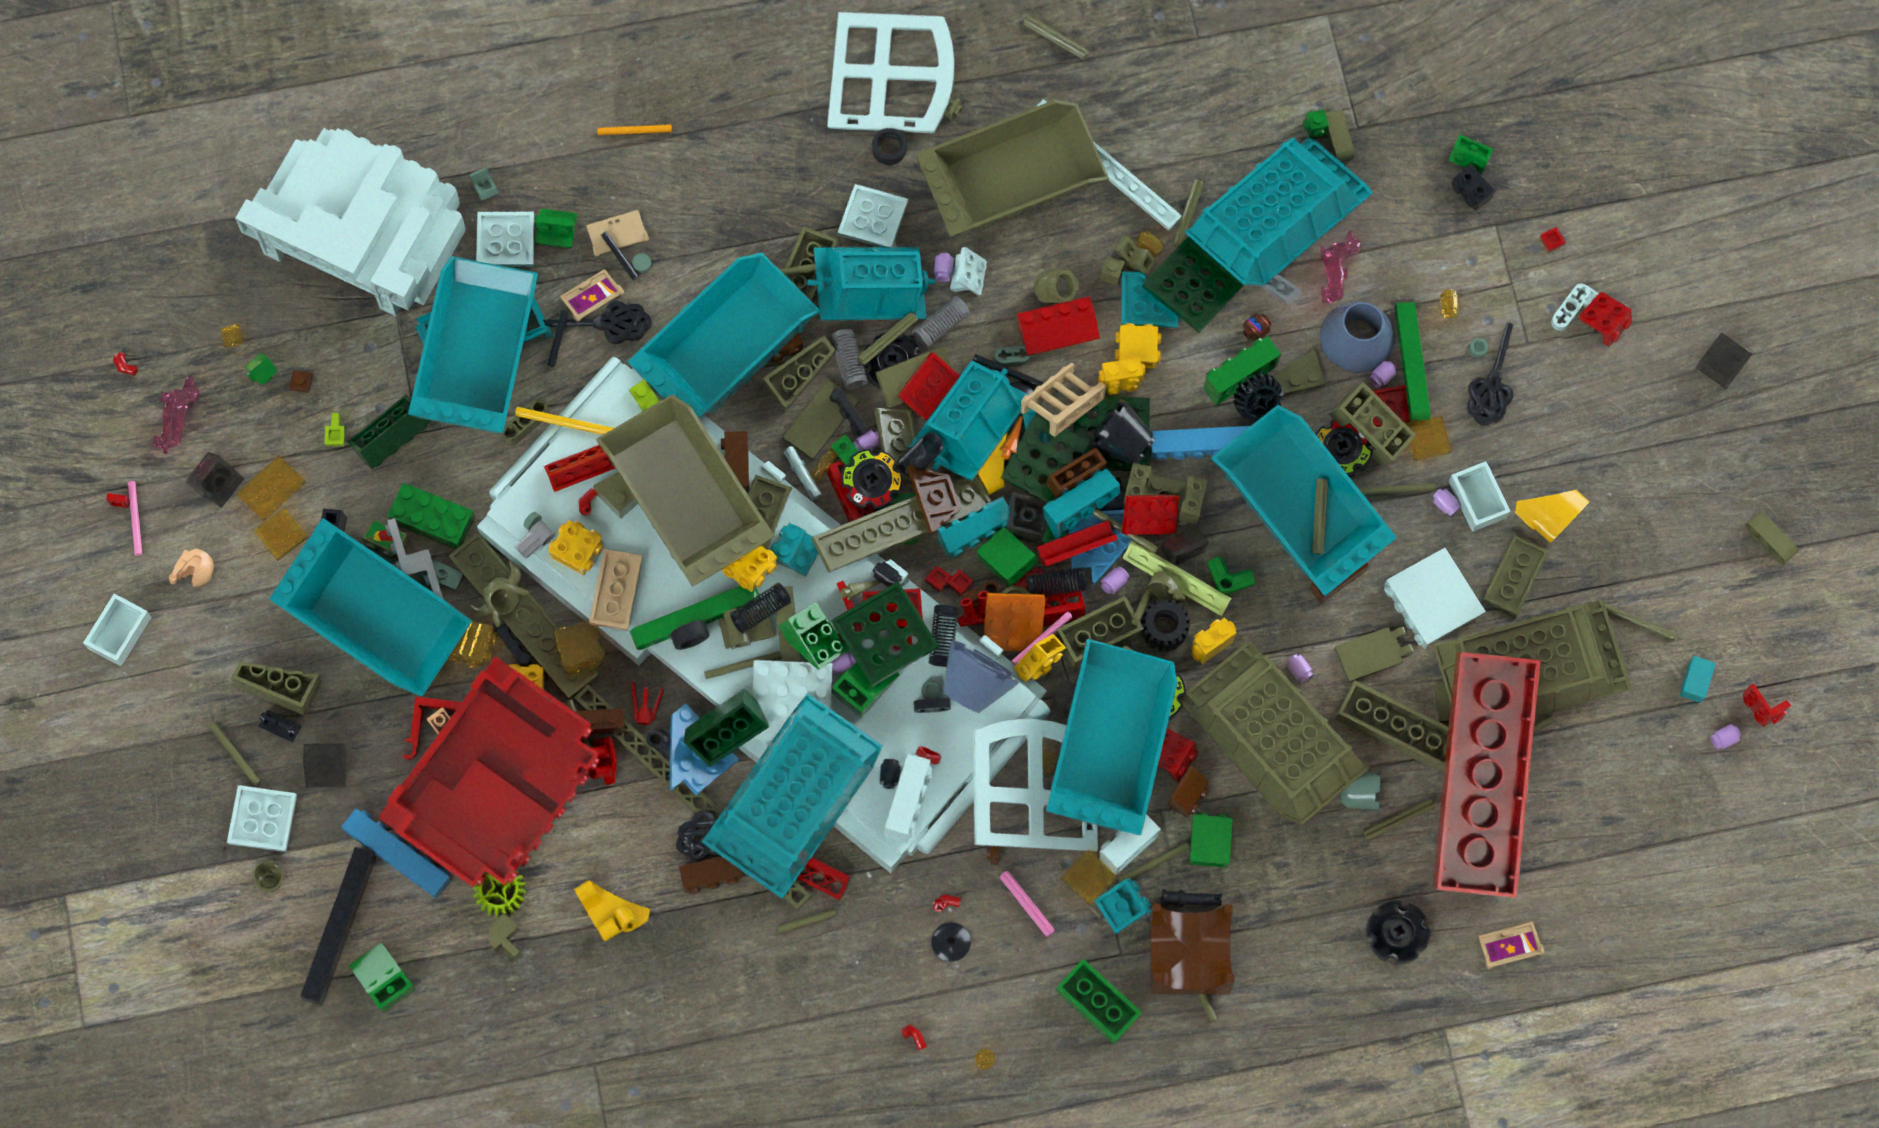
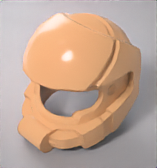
M200 549L184 550L172 574L169 575V582L176 584L179 579L181 580L189 575H193V587L207 584L211 580L214 570L211 556Z

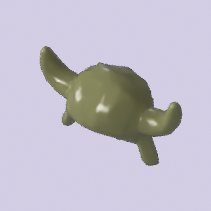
M509 561L511 574L508 579L497 577L484 588L483 599L485 604L481 607L470 604V608L477 615L488 616L492 613L496 627L501 625L500 616L509 614L518 606L521 595H529L528 590L517 586L521 573L519 567L513 561Z

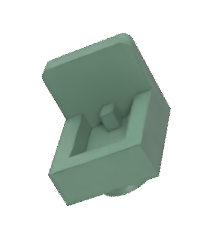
M486 167L470 174L474 188L481 200L499 193Z

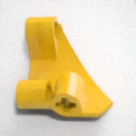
M1007 433L978 472L980 481L988 495L1004 487V480L1000 479L1004 472V458H1002L1003 451L999 450V448L1005 442Z
M1578 490L1516 501L1515 513L1530 528L1536 530L1551 543L1585 508L1589 501Z
M588 880L574 888L576 895L605 942L622 931H633L649 920L651 911L649 908L624 900L599 887L593 881Z

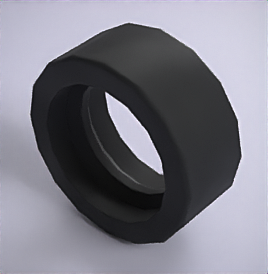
M885 128L875 134L872 139V153L879 163L894 165L904 159L907 141L899 130ZM885 138L898 140L900 143L899 152L891 156L882 154L878 148L880 141Z
M703 620L686 623L673 630L670 634L674 647L677 650L696 646L710 636Z

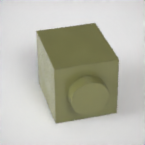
M1107 255L1101 270L1100 280L1117 286L1125 261Z

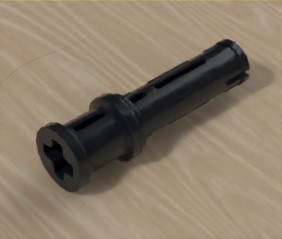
M1162 889L1161 904L1163 907L1166 905L1182 907L1184 904L1221 906L1222 894L1185 893L1183 890L1177 892Z

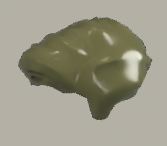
M1161 571L1153 574L1148 588L1158 600L1160 599V602L1168 599V602L1174 600L1176 603H1182L1185 600V596L1172 577Z

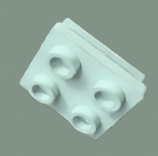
M962 247L961 254H957L955 258L950 289L954 292L970 290L976 295H981L987 261L967 247Z

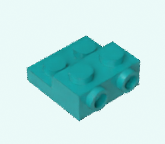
M789 522L787 527H782L779 533L781 537L779 542H774L770 550L777 556V563L803 576H807L818 556V552L811 540L813 536L807 534L806 530Z
M1125 879L1094 900L1115 934H1118L1151 912L1149 909L1151 904L1145 896L1141 897L1138 892L1140 887L1135 880Z

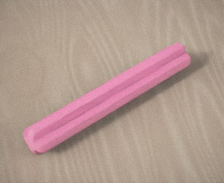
M1003 872L1000 875L1002 882L1044 935L1050 936L1054 932L1052 925L1010 872Z

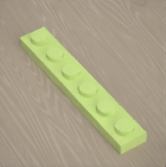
M1134 541L1129 544L1123 556L1124 560L1152 576L1159 571L1167 573L1176 581L1182 594L1220 616L1224 614L1232 599Z

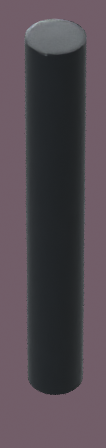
M608 232L602 233L601 237L633 281L639 277Z
M561 311L548 361V366L555 367L568 316L566 311Z

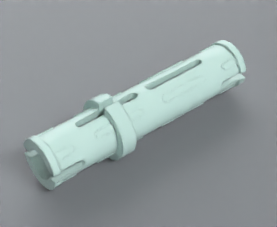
M794 446L786 449L783 453L791 465V470L797 474L811 501L818 499L822 496V493L807 471L804 460L800 459Z

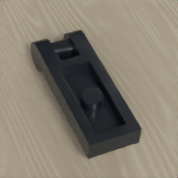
M835 388L829 396L830 401L837 403L841 416L844 419L847 418L851 424L850 429L855 435L858 434L859 437L862 436L869 429L840 388Z
M492 623L493 629L520 666L528 667V665H532L529 654L522 653L520 650L522 646L516 638L512 639L509 635L511 631L508 626L503 623L500 627H496Z

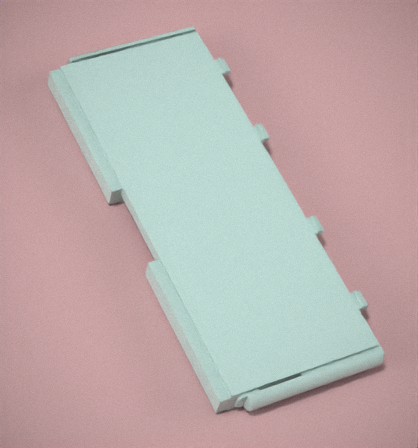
M611 357L558 416L616 428L642 412L630 394L629 389L644 379L634 368L630 369L627 365H623L616 357ZM650 386L658 400H663V398ZM705 415L701 416L699 420L722 456L725 457V450H721V438H724L725 431ZM550 424L490 489L489 495L494 502L491 504V510L487 513V516L477 526L480 535L588 625H590L589 620L604 549L642 555L643 558L628 631L595 625L590 626L638 666L652 653L716 707L743 689L752 695L754 666L709 679L705 678L704 672L780 651L781 655L776 612L770 616L775 637L753 642L749 646L726 649L719 621L716 620L706 624L710 634L708 639L691 648L677 650L672 639H668L648 648L637 650L630 635L631 629L740 585L734 579L725 576L720 570L692 587L676 561L671 557L656 530L651 526L649 519L639 504L620 519L596 496L591 501L592 512L587 516L582 515L579 512V499L590 488L594 489L593 485L618 473L616 469L554 492L544 466L599 445L596 439L602 435ZM748 451L749 489L755 475L792 487L775 530V537L772 538L769 545V550L774 542H779L781 538L779 536L780 530L783 526L787 527L789 522L806 530L807 534L811 536H816L841 526L784 480L786 475L771 462L763 463ZM532 512H537L541 515L542 521L555 534L552 540L557 539L559 528L563 523L566 524L568 520L572 522L576 520L582 523L585 529L589 531L593 529L600 533L604 548L600 555L596 554L593 559L594 565L589 572L586 571L582 575L550 558L548 550L550 543L538 548L527 559L524 558L515 548V545L529 534V531L524 527V521L527 516ZM818 554L807 576H803L776 562L777 567L771 575L768 574L760 588L757 587L759 594H762V592H765V590L777 583L782 584L784 587L793 586L796 614L817 602L836 631L831 620L847 611L836 583L844 581L846 586H848L849 583L875 581L877 579L873 577L874 572L872 570L878 562L882 563L885 560L878 554H875L829 573ZM890 559L886 563L899 571V575L902 576L899 583L902 584L908 573ZM910 580L905 586H902L903 589L919 588ZM880 583L864 592L882 591L888 587ZM921 590L922 617L931 632L934 620V606L939 605V603ZM862 593L851 599L854 607L863 602ZM941 616V618L956 619V618H953V617H943V616ZM958 622L956 623L955 641L966 644L965 648L980 651L1012 673L1011 678L1015 679L1017 677L1019 679L1016 687L980 713L960 705L943 692L946 667L929 664V654L898 671L897 673L900 676L862 718L831 693V710L883 745L872 771L833 826L889 873H892L907 855L912 856L917 849L924 854H929L974 802L973 731L1008 720H1044L1050 713L1049 707L1041 700L1047 693V690L1033 679L1027 683L1020 679L1013 669L1015 666L1012 662L1001 654L1003 652L1001 647L986 635L981 638L967 626L960 627ZM938 623V624H941V625H951V626H954L953 624ZM882 630L879 635L886 639L891 633L889 630ZM938 630V631H943V632H953V631ZM938 633V634H940V635L954 636V635H951V634ZM911 636L912 645H914L918 640L915 636ZM870 639L863 641L865 648H871L874 645V642ZM937 640V641H940V642H952V641ZM892 646L889 651L891 654L897 655L901 650L893 651ZM935 650V651H939V652H948V653H949V651ZM801 655L802 662H809ZM845 672L836 675L832 673V686ZM934 680L941 686L939 698L950 699L951 710L915 713L913 702L925 699L922 695V686L925 682ZM1026 736L1010 737L989 744V783L1027 740ZM751 739L739 747V749L757 763L772 740ZM924 746L939 753L941 760L939 764H930L933 767L930 783H925L927 785V792L924 802L920 801L919 803L922 804L919 819H914L916 828L913 838H909L908 842L905 843L884 837L885 825L897 786L894 789H885L883 785L879 784L881 764L884 759L898 760L901 776L907 754L917 756L915 754L917 748Z

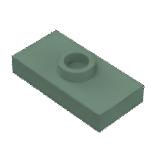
M432 560L439 585L457 591L464 577L463 573ZM426 570L422 571V578H425L424 574H427Z

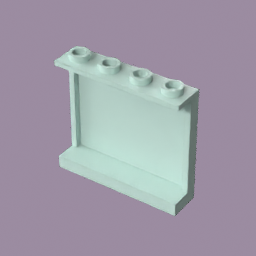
M1446 548L1392 576L1384 584L1385 593L1388 597H1392L1395 602V609L1398 613H1402L1405 618V625L1409 630L1412 629L1415 634V641L1419 646L1422 645L1423 649H1426L1429 644L1472 620L1482 618L1486 612Z

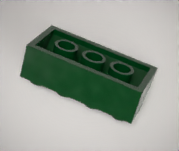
M404 395L347 441L364 463L372 469L381 465L385 458L396 453L400 446L411 441L415 434L426 429L428 424L432 422L431 420L408 415L411 398L407 395Z
M743 689L685 728L684 744L711 767L769 728V723L758 701Z

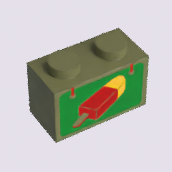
M373 518L362 537L365 546L373 551L376 549L381 551L389 559L393 557L398 559V555H393L390 544L394 542L392 536L387 535L385 528L387 524ZM399 531L405 549L409 538L406 533Z

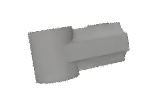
M542 520L538 521L532 526L529 534L515 545V548L527 559L538 548L550 543L555 534Z

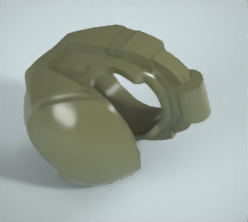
M1069 270L1042 272L1037 276L1034 283V292L1038 300L1046 304L1072 301L1077 291H1079V279L1076 280ZM1059 276L1067 282V292L1062 297L1059 295Z

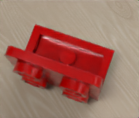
M1600 292L1579 316L1582 322L1602 333L1603 344L1608 347L1613 342H1617L1621 333L1632 324L1631 309L1604 292Z
M1751 684L1742 694L1743 702L1747 707L1751 708L1755 720L1759 724L1761 723L1763 727L1771 722L1775 725L1783 720V717L1788 714L1787 710L1791 707L1789 701L1785 700L1770 708L1755 684Z
M1167 728L1157 767L1169 772L1172 780L1179 783L1191 762H1194L1198 756V748L1195 742Z

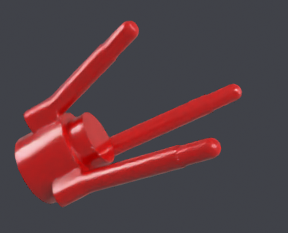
M632 681L634 719H636L637 724L651 725L652 721L656 719V713L664 689H660L651 712V708H647L648 688L645 687L643 707H640L638 710L635 682Z

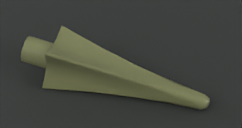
M875 580L849 583L847 588L841 590L840 594L843 598L847 597L849 601L881 582Z

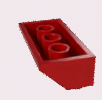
M1090 296L1017 314V327L1027 356L1100 339Z

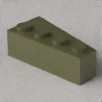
M822 336L763 378L762 384L784 413L834 356L835 349L826 337Z
M619 473L593 485L595 492L598 494L597 496L620 519L638 504Z
M242 661L239 662L231 677L234 687L303 716L321 684L320 674L303 673V671H289L279 667L271 668L261 664Z

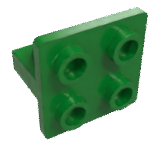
M541 208L540 214L536 215L535 220L537 227L535 244L571 249L577 213Z

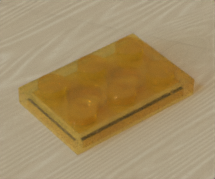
M278 455L237 493V496L259 518L265 521L306 482Z

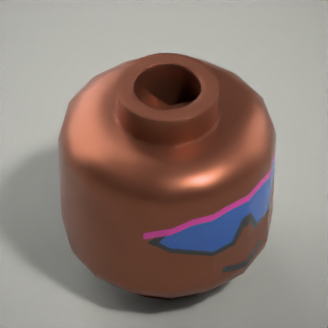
M1255 313L1244 322L1245 330H1243V333L1249 340L1253 339L1256 341L1270 333V326L1272 324L1265 314Z

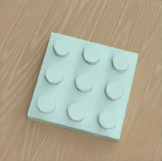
M855 184L838 230V236L877 247H893L908 199Z
M478 212L476 261L505 267H533L534 212Z
M238 785L227 843L230 845L287 852L297 794Z

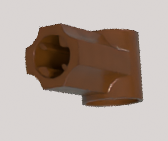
M990 580L985 582L983 586L961 595L962 599L971 598L973 607L976 608L981 606L978 598L980 592L993 588L996 593H999L1000 587L997 582Z

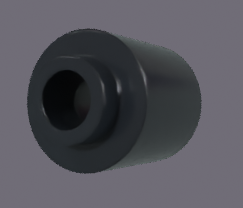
M885 561L882 563L878 562L872 570L874 572L873 577L886 587L898 581L900 582L902 579L899 571Z
M884 759L880 768L879 784L883 785L885 789H894L899 783V761L896 759Z

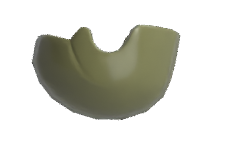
M261 861L255 866L253 881L258 889L270 893L281 887L284 880L283 872L273 861Z

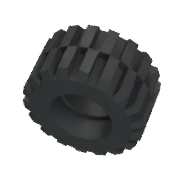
M1159 599L1155 601V604L1151 603L1148 609H1145L1141 620L1143 627L1142 638L1145 637L1146 644L1151 643V648L1154 649L1156 646L1159 647L1158 651H1162L1163 648H1166V651H1170L1172 647L1176 649L1179 644L1182 645L1189 631L1190 618L1189 616L1187 617V610H1182L1183 606L1180 603L1177 606L1174 600L1170 603L1168 599H1164L1163 602H1160ZM1159 617H1168L1174 621L1176 630L1171 633H1161L1155 628L1154 621Z

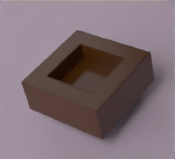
M293 370L289 389L291 391L309 393L312 373Z
M999 846L987 847L986 859H990V865H998Z

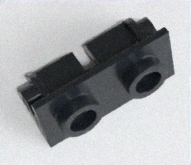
M268 709L260 715L259 719L261 722L258 727L292 743L302 725Z

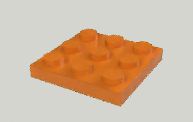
M987 593L983 636L986 635L1001 647L1003 651H1023L1042 634L1045 595Z

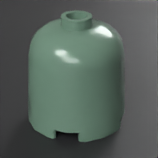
M1365 772L1339 794L1342 804L1347 808L1379 811L1381 772Z

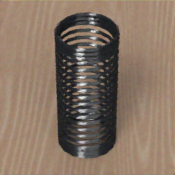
M934 433L924 434L900 458L899 468L902 473L909 477L906 470L909 464L915 465L917 469L924 470L942 452L943 442L941 438Z
M1084 567L1070 569V572L1067 569L1066 571L1063 570V572L1061 570L1060 572L1056 571V573L1053 571V574L1052 572H1047L1046 575L1045 573H1040L1039 575L1036 574V577L1034 574L1027 575L1029 594H1036V585L1037 594L1039 595V583L1040 593L1043 595V585L1046 597V583L1049 597V580L1051 596H1053L1052 582L1056 596V580L1058 595H1060L1059 582L1061 594L1063 595V580L1064 591L1067 594L1065 577L1068 593L1070 594L1069 580L1072 593L1074 592L1072 577L1075 592H1077L1075 575L1078 591L1080 592V589L1082 592L1087 591Z
M777 583L739 607V609H736V611L730 612V618L738 631L744 634L761 621L763 622V620L778 612V610L780 611L781 608L783 609V607L791 604L790 595L782 584ZM745 612H746V614L748 615V617L750 618V620L752 621L753 625L751 624V622L749 621V619H748L747 616L745 615Z
M945 604L934 606V620L931 632L937 644L951 643L937 640H956L955 630L957 629L956 623L959 612L957 607ZM941 616H943V617H953V618H956V619L941 618ZM938 623L953 624L954 626H951V625H941V624H938ZM938 630L953 631V632H943V631H938ZM938 633L951 634V635H954V636L940 635V634H938ZM939 645V647H945V648H949V647H950V646H947V645ZM942 648L936 649V650H942V651H949V649H942ZM934 650L929 654V664L938 667L947 666L948 656L937 654H948V652Z

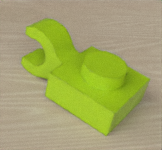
M331 413V426H325V446H345V426H340L341 416H339V413Z

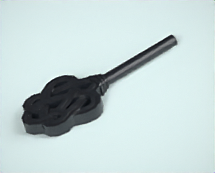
M613 301L607 305L605 315H598L593 319H581L579 322L575 319H567L565 327H593L598 330H604L605 338L609 343L621 344L625 340L637 341L643 338L644 333L650 329L652 321L650 316L644 311V307L640 304L626 305L622 301ZM559 319L543 320L545 326L557 327Z
M1506 323L1494 369L1491 370L1488 378H1475L1468 387L1470 399L1467 403V411L1481 426L1501 421L1506 413V407L1510 405L1514 397L1513 390L1508 385L1501 383V368L1513 329L1512 323ZM1489 400V406L1487 407L1485 403Z
M700 810L691 821L679 826L676 848L680 853L688 855L690 859L696 861L704 859L708 854L718 855L702 843L717 820L715 814L708 810ZM707 817L709 820H701V818ZM697 827H708L707 829L697 830ZM696 836H702L698 842L695 841Z

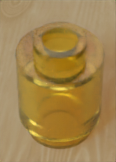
M1142 231L1136 239L1138 241L1137 246L1149 250L1155 258L1165 247L1162 241L1150 231Z
M1453 289L1444 290L1440 294L1441 313L1444 318L1458 317V312H1460L1459 293Z

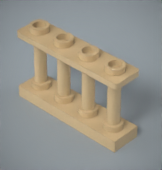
M1073 363L1062 367L1056 375L1049 377L1044 384L1037 386L1031 394L1024 396L1021 401V413L1025 414L1032 409L1050 422L1049 433L1054 437L1096 406L1105 397L1106 385L1100 382L1096 386H1089L1073 375L1075 366ZM1070 381L1086 393L1083 396H1078L1063 386V384ZM1057 390L1072 400L1073 403L1070 406H1066L1050 394ZM1045 400L1061 412L1058 415H1053L1038 405V403Z

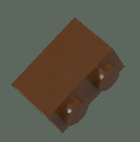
M1190 765L1172 793L1167 806L1188 818L1189 814L1194 815L1199 807L1196 804L1199 798L1204 799L1209 791L1207 788L1209 781Z

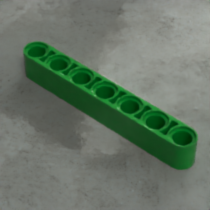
M1415 302L1395 303V318L1410 421L1430 420V404Z
M741 586L639 625L630 630V635L637 650L648 648L671 639V632L686 623L703 620L705 624H709L724 618V612L739 608L751 599L759 596L758 589L756 587L751 592Z

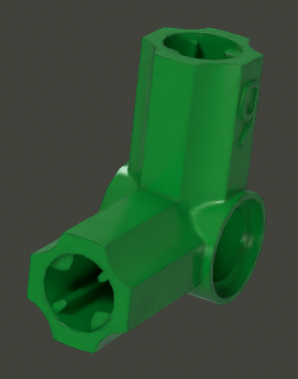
M1216 557L1207 562L1208 569L1216 585V590L1227 596H1230L1233 592L1255 585L1254 575L1250 569L1230 575L1223 557ZM1225 583L1229 585L1230 588H1224L1221 584Z

